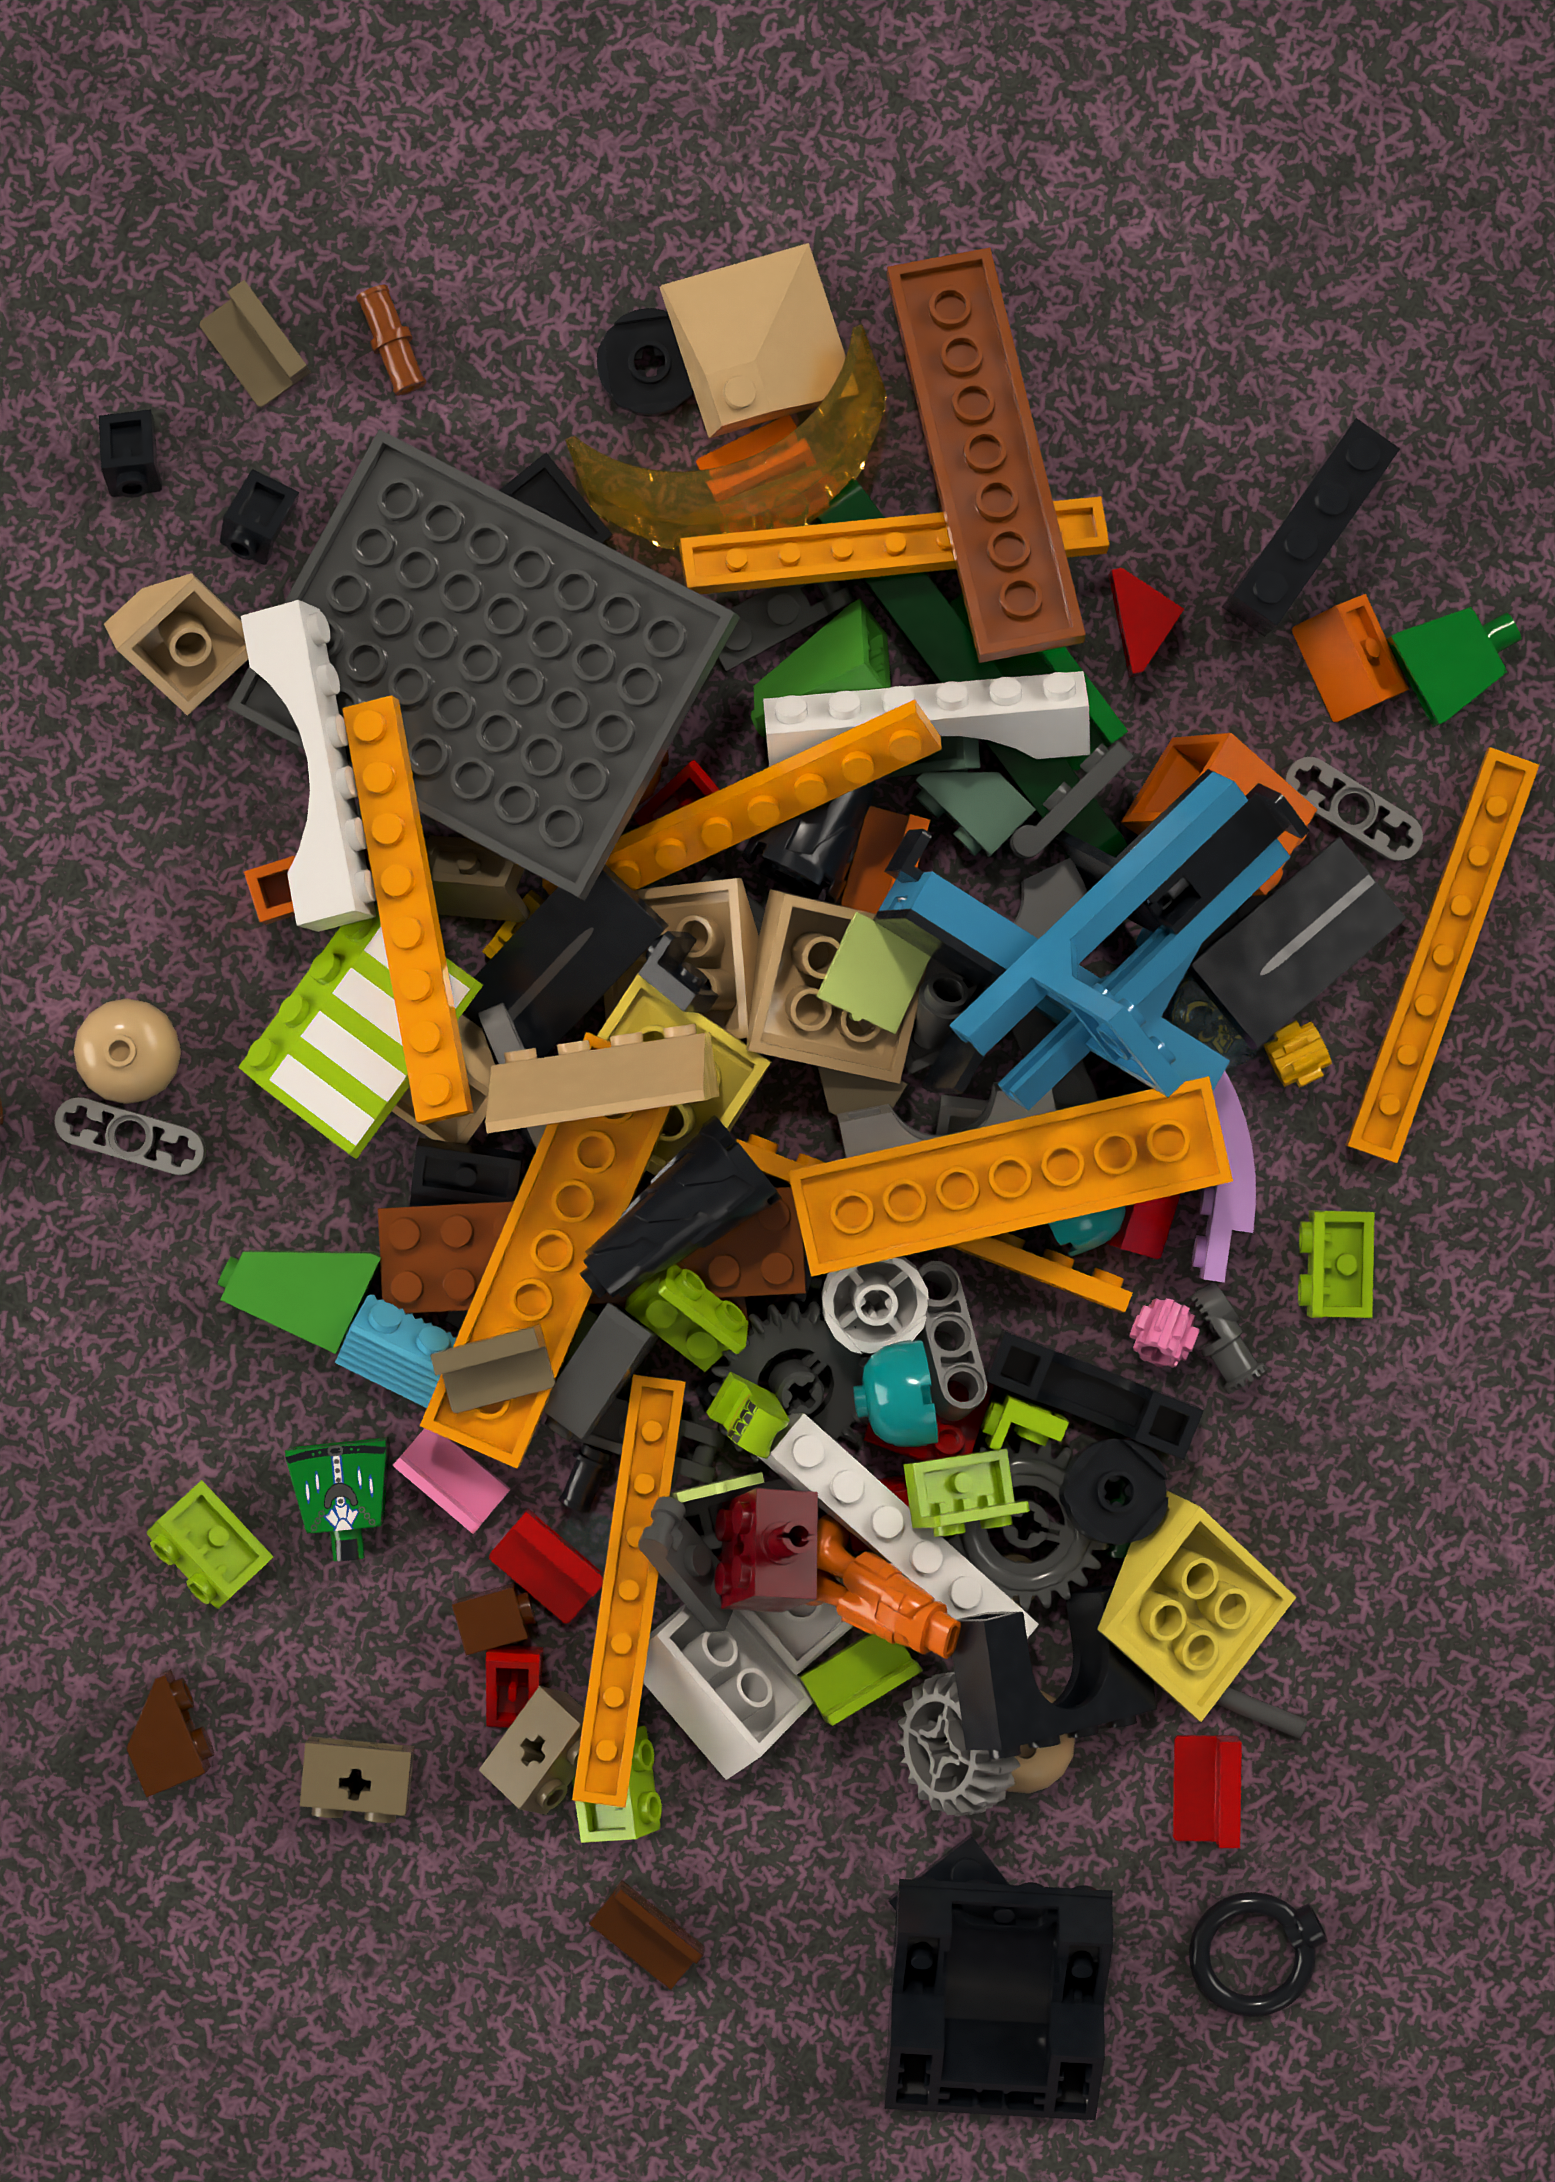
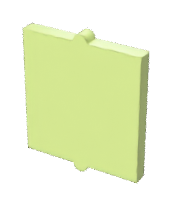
M856 912L847 927L840 947L832 960L816 997L850 1013L849 1017L853 1021L863 1019L892 1034H896L931 956L872 919Z
M762 1472L750 1473L671 1492L670 1497L682 1503L765 1482Z

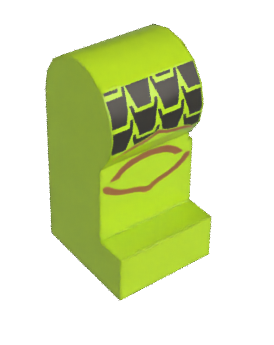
M731 1371L707 1410L710 1419L722 1424L728 1432V1437L734 1443L748 1452L765 1459L771 1454V1445L776 1434L783 1430L790 1421L774 1393Z

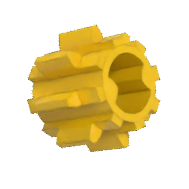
M1296 1020L1281 1027L1273 1034L1275 1039L1264 1044L1271 1065L1284 1087L1294 1082L1297 1083L1299 1088L1323 1077L1321 1069L1332 1064L1324 1041L1312 1021L1300 1026Z

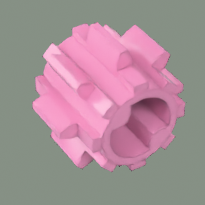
M1156 1298L1152 1300L1149 1307L1144 1305L1140 1315L1136 1316L1129 1335L1130 1338L1136 1340L1133 1349L1139 1353V1358L1161 1368L1163 1366L1173 1368L1177 1366L1180 1360L1186 1361L1189 1352H1192L1200 1332L1198 1328L1193 1327L1196 1318L1195 1315L1189 1312L1190 1308L1167 1298L1166 1300Z

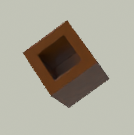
M516 1582L455 1599L452 1603L466 1656L527 1639L530 1634L528 1625L536 1623L529 1593L519 1594Z

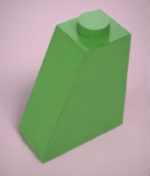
M861 599L848 605L753 686L754 710L751 711V718L757 732L766 739L763 699L789 695L802 696L836 693L839 691L891 688L887 634Z
M247 1250L242 1252L240 1259L232 1256L229 1258L218 1281V1285L225 1288L220 1300L337 1354L340 1352L349 1328L375 1278L382 1257L377 1252Z

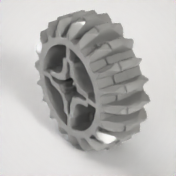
M955 1671L935 1674L932 1678L925 1679L921 1685L912 1688V1698L903 1702L907 1715L898 1720L900 1727L904 1730V1735L897 1743L904 1747L905 1757L901 1764L908 1765L909 1767L908 1783L919 1785L918 1798L929 1800L932 1810H941L947 1815L955 1816L983 1813L986 1809L993 1808V1805H996L999 1801L1005 1800L1006 1790L1015 1785L1011 1772L1019 1768L1020 1763L1015 1757L990 1759L988 1750H966Z

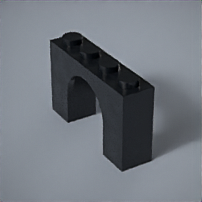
M1356 418L1341 434L1312 476L1313 479L1260 555L1249 566L1222 605V608L1265 637L1284 617L1400 448Z
M1115 1584L1098 1585L1070 1592L1071 1597L1069 1600H1066L1073 1647V1665L1064 1691L1053 1703L1048 1701L1041 1693L1032 1673L1023 1612H985L956 1619L961 1622V1629L956 1649L952 1656L966 1750H988L990 1759L1014 1757L1021 1754V1745L1028 1744L1029 1748L1055 1746L1060 1744L1059 1735L1067 1734L1068 1738L1093 1736L1099 1734L1098 1725L1105 1723L1107 1728L1134 1725L1137 1723L1136 1715L1157 1710L1153 1680L1097 1630Z

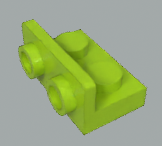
M675 1264L654 1274L626 1298L625 1310L704 1372L723 1356V1351L730 1349L735 1354H739L746 1347L748 1321L742 1311L732 1302L722 1301L705 1287L699 1276L689 1269L682 1270Z
M1004 1392L1000 1402L991 1399L980 1428L983 1429L982 1432L987 1434L985 1442L989 1448L1000 1451L1011 1422L1016 1424L1014 1431L1017 1432V1435L1046 1446L1049 1437L1060 1442L1062 1441L1069 1421L1059 1413Z
M202 1480L146 1532L152 1539L150 1545L155 1554L166 1564H175L188 1578L186 1583L194 1596L205 1604L211 1603L217 1609L273 1558L272 1554Z
M637 1726L626 1807L575 1801L581 1843L638 1839L660 1829L662 1803L655 1790L652 1769L654 1749L652 1743L648 1740L646 1726ZM574 1776L573 1779H572L573 1788H574L575 1776Z

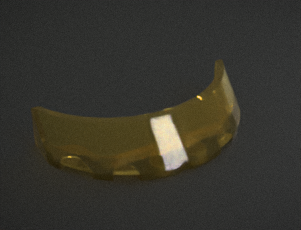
M863 324L852 327L850 345L843 367L834 385L819 407L787 437L749 458L705 470L685 472L660 471L641 468L612 459L591 448L575 437V435L566 438L565 442L590 507L596 514L608 523L611 521L633 534L649 539L652 545L676 551V546L679 547L680 538L805 526L820 516L830 507L829 502L851 479L856 480L867 463V454L871 449L881 418L885 413L887 394Z

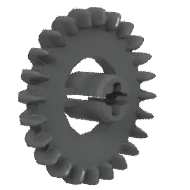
M792 1300L788 1303L785 1314L782 1315L776 1306L771 1304L767 1308L766 1320L762 1321L755 1314L748 1316L751 1329L747 1332L746 1347L739 1354H735L730 1349L723 1351L722 1354L727 1358V1362H718L711 1366L713 1374L723 1379L712 1383L708 1391L715 1397L730 1371L757 1385L760 1372L766 1363L778 1353L794 1348L810 1350L802 1359L790 1357L782 1359L774 1365L768 1378L770 1391L776 1395L786 1413L806 1414L836 1442L837 1438L842 1436L853 1443H857L858 1439L850 1424L856 1422L868 1426L869 1420L868 1417L857 1418L853 1386L863 1385L864 1366L873 1354L866 1352L860 1354L850 1351L837 1341L824 1316L820 1317L821 1309L817 1302L809 1303L804 1313H801L798 1303ZM828 1365L831 1381L828 1394L823 1400L824 1388L817 1375ZM794 1383L804 1386L798 1393L793 1389L789 1390L790 1386ZM720 1424L721 1433L724 1436H728L727 1430ZM733 1442V1446L737 1451L743 1450L742 1447ZM749 1452L752 1461L758 1463L761 1460L758 1456Z
M1022 1437L1018 1452L1013 1453L1008 1442L1004 1439L1001 1449L1007 1448L1012 1486H1037L1049 1492L1060 1504L1064 1516V1524L1050 1521L1046 1511L1038 1502L1030 1498H1018L1015 1501H1028L1029 1509L1032 1510L1031 1517L1041 1527L1059 1531L1058 1535L1037 1527L1036 1530L1028 1529L1025 1537L1018 1536V1529L1013 1524L1001 1527L1002 1532L1011 1544L1019 1548L1029 1549L1038 1546L1045 1539L1057 1542V1547L1045 1558L1030 1563L1014 1562L1000 1555L993 1547L987 1530L981 1529L980 1520L965 1522L966 1532L955 1534L946 1539V1541L956 1550H959L961 1555L1010 1599L1014 1595L1018 1596L1021 1608L1024 1611L1029 1609L1032 1596L1035 1595L1038 1596L1044 1608H1049L1051 1605V1591L1056 1590L1065 1600H1069L1071 1595L1068 1582L1070 1580L1083 1587L1088 1585V1581L1081 1569L1083 1567L1100 1569L1101 1564L1091 1554L1092 1550H1106L1110 1545L1097 1543L1083 1536L1072 1525L1067 1517L1065 1507L1060 1502L1059 1488L1063 1483L1071 1450L1066 1447L1053 1458L1051 1457L1050 1440H1048L1046 1446L1041 1445L1037 1453L1032 1452L1030 1441ZM985 1447L980 1448V1452L988 1451ZM1023 1513L1013 1514L1012 1517H1021Z

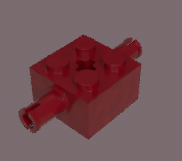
M755 1488L723 1503L722 1509L717 1514L715 1524L716 1538L718 1541H722V1550L716 1555L718 1560L722 1562L718 1563L714 1578L716 1593L721 1595V1609L784 1612L817 1600L818 1492Z

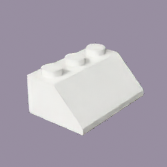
M684 1604L650 1633L643 1683L726 1780L760 1758L814 1703L800 1678L791 1671L740 1610H733L725 1631L707 1632Z

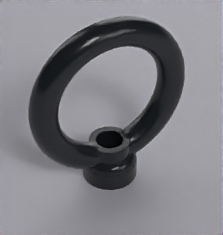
M1258 1892L1238 1893L1215 1903L1198 1921L1190 1940V1968L1200 1990L1218 2007L1240 2016H1266L1288 2007L1303 1993L1313 1975L1316 1960L1315 1947L1328 1942V1939L1310 1903L1295 1909L1282 1899L1269 1894ZM1247 1913L1263 1914L1278 1921L1283 1926L1295 1952L1293 1968L1285 1982L1269 1993L1256 1996L1239 1994L1227 1988L1217 1978L1210 1960L1211 1943L1218 1929L1231 1918Z

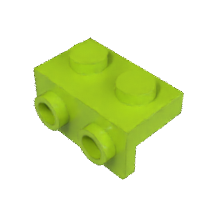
M1309 1210V1221L1300 1222L1299 1251L1300 1253H1308V1274L1299 1275L1298 1304L1299 1306H1307V1316L1311 1318H1372L1375 1212Z
M1007 1448L1000 1449V1451L988 1450L903 1464L912 1528L933 1527L934 1537L965 1533V1522L980 1520L981 1529L1012 1525L1013 1514L1029 1512L1028 1501L1014 1500Z

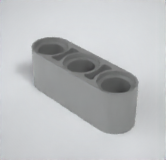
M931 1261L924 1264L918 1272L923 1281H932L940 1287L943 1299H927L928 1308L925 1314L927 1318L923 1329L914 1340L921 1339L924 1344L932 1384L930 1386L932 1403L935 1404L936 1413L949 1421L961 1420L967 1417L985 1398L987 1380L958 1273L947 1263ZM944 1331L949 1333L956 1343V1350L946 1351L941 1349L934 1339V1332ZM949 1381H956L965 1386L969 1393V1401L959 1402L951 1397L948 1392L947 1383Z

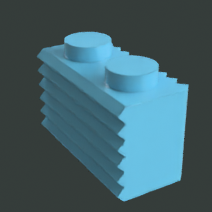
M368 1295L349 1328L335 1363L427 1408L441 1374L435 1375L430 1355L437 1351L452 1348L457 1337L453 1338L451 1332L446 1333L441 1327L433 1326L432 1323L425 1324L422 1318L415 1319L412 1313L405 1314L403 1309H398L394 1304L385 1302L384 1299L377 1300L375 1295Z

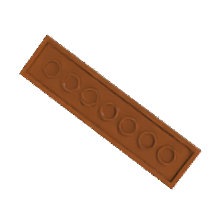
M991 248L888 266L886 277L979 663L1084 643L1086 633Z
M791 1187L775 1188L783 1199L771 1209L768 1208L758 1212L705 1248H699L682 1261L676 1263V1265L682 1270L689 1269L693 1271L703 1281L705 1287L718 1298L807 1293L805 1247ZM514 1201L378 1208L380 1257H382L380 1260L382 1299L387 1303L394 1304L398 1309H403L405 1313L469 1310ZM638 1287L623 1297L620 1294L612 1297L607 1292L599 1298L593 1293L589 1304L626 1302V1298Z

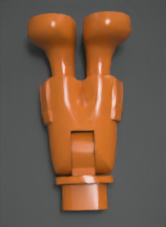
M830 1515L822 1516L817 1524V1600L806 1603V1605L819 1606L824 1603L836 1607L838 1615L842 1617V1621L864 1630L866 1633L877 1635L891 1644L897 1643L910 1647L924 1655L933 1651L944 1659H948L956 1649L961 1622L947 1615V1607L944 1603L940 1601L934 1602L935 1598L903 1576L897 1567L888 1563L880 1556L865 1551L855 1558L848 1553L845 1548L849 1541V1530ZM840 1578L843 1579L844 1585L839 1582Z

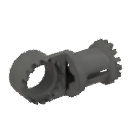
M1214 1281L1189 1296L1192 1303L1196 1302L1194 1304L1196 1309L1201 1306L1199 1310L1201 1314L1204 1312L1208 1313L1203 1320L1204 1322L1208 1320L1211 1322L1207 1326L1209 1329H1212L1211 1332L1216 1337L1207 1342L1199 1351L1203 1357L1210 1356L1227 1382L1224 1389L1228 1394L1246 1386V1379L1251 1383L1267 1370L1268 1367L1264 1361L1257 1362L1242 1340L1241 1334L1243 1330L1238 1324L1239 1318Z

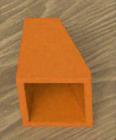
M1232 733L1173 737L1121 823L1129 830L1140 835L1207 769L1233 780L1245 796L1258 783L1281 793L1307 827L1317 808ZM1284 831L1277 839L1288 854L1291 855L1293 849L1304 841L1307 834L1300 839ZM1285 863L1251 896L1267 895L1281 880L1283 875L1282 868Z

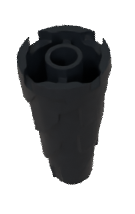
M877 779L751 837L742 853L743 859L751 865L757 855L765 859L759 870L764 876L800 895L816 900L822 889H825L827 892L824 900L835 904L847 883L844 879L856 852L859 831L872 802L873 790Z
M715 1115L702 1125L703 1127L700 1132L651 1180V1185L629 1205L618 1221L585 1251L588 1256L583 1262L587 1268L579 1274L599 1298L607 1292L612 1297L618 1294L621 1297L625 1296L654 1274L670 1268L699 1248L709 1246L758 1212L768 1208L771 1209L783 1199L751 1157L732 1138L728 1129Z

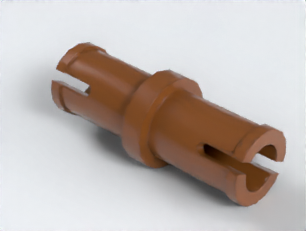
M385 284L374 286L358 294L356 299L361 305L373 335L370 344L374 354H380L394 387L395 395H405L422 388L427 382L425 377L423 378L409 343L413 337L409 327L402 326L389 294L388 286Z

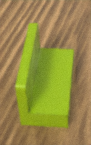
M867 1634L798 1677L824 1721L833 1726L923 1670L919 1663L911 1658L905 1646L897 1643L891 1644L877 1635Z

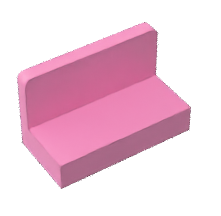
M425 1428L393 1464L400 1473L472 1534L478 1530L484 1520L511 1490L455 1441Z

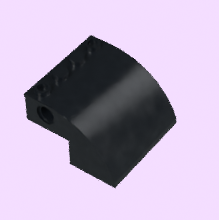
M924 1876L915 1879H899L890 1983L884 2109L1096 2120L1105 2061L1104 2002L1113 1949V1890H1097L1087 1885L1074 1888L1044 1887L1033 1882L1021 1885L990 1884L985 1880L979 1879L968 1882L937 1881L934 1878Z

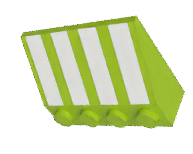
M375 904L376 917L342 925L322 953L313 960L309 971L292 994L283 1001L279 1012L266 1030L251 1045L247 1056L238 1067L264 1090L355 1159L359 1157L410 1087L378 906ZM446 957L458 1021L483 984Z

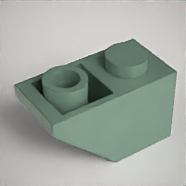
M923 772L915 781V784L921 789L915 796L916 799L937 819L945 813L959 827L953 833L954 837L974 856L982 850L990 857L1036 810L999 772Z

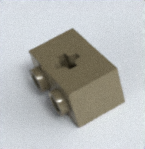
M539 1686L479 1771L519 1810L547 1815L549 1810L555 1808L564 1799L567 1793V1786L576 1774L585 1709L567 1692Z
M310 1736L305 1743L300 1806L312 1807L311 1814L317 1817L342 1818L345 1810L365 1812L364 1820L371 1822H396V1815L406 1816L409 1810L415 1746ZM353 1769L361 1770L362 1779L371 1781V1784L364 1785L361 1793L352 1792V1784L343 1782V1778H349Z

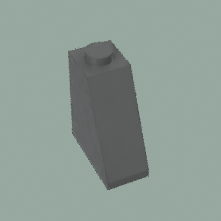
M608 1303L552 1388L543 1411L549 1415L544 1424L569 1442L574 1435L580 1439H588L661 1337L621 1306Z

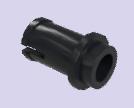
M583 1443L581 1449H575L573 1456L577 1460L564 1491L558 1500L577 1511L590 1512L591 1504L605 1471H611L613 1468V1464L610 1462L613 1455L612 1452Z

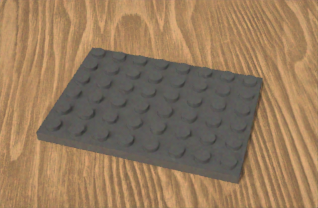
M380 429L284 602L285 604L296 600L303 601L320 609V612L326 617L331 635L330 641L326 643L329 662L334 666L340 682V691L336 694L339 714L343 718L342 708L391 695L399 699L419 812L584 901L740 618L732 610ZM249 666L227 708L304 749L299 729L286 704L271 685ZM348 744L345 746L348 765L353 769Z

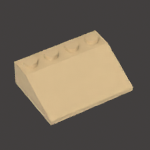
M695 1024L663 1028L665 1039L643 1042L642 1032L610 1036L611 1047L590 1050L589 1040L557 1045V1056L538 1059L536 1048L505 1052V1064L491 1066L485 1119L486 1132L493 1133L698 1102L718 1097L719 1089L710 1032L697 1034Z

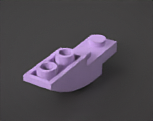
M1224 1071L1217 1083L1213 1095L1233 1182L1202 1189L1200 1214L1208 1215L1205 1236L1196 1235L1192 1256V1267L1201 1268L1199 1278L1224 1283L1232 1230L1253 1233L1256 1209V1174L1252 1143L1245 1115L1226 1071Z

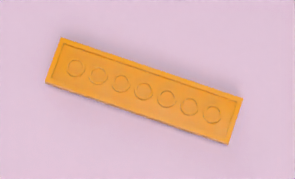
M586 1032L583 1041L589 1040L590 1050L611 1047L610 1041ZM673 1105L547 1124L453 1347L541 1324L552 1370L557 1381L594 1293L579 1274L587 1268L583 1262L588 1256L585 1251L618 1221L623 1212L633 1202ZM441 1374L420 1427L514 1468H519L543 1414L552 1388L454 1413L451 1409L444 1379Z
M1209 1076L1185 1081L1169 1097L1155 1089H1150L788 1171L811 1277L1233 1182Z

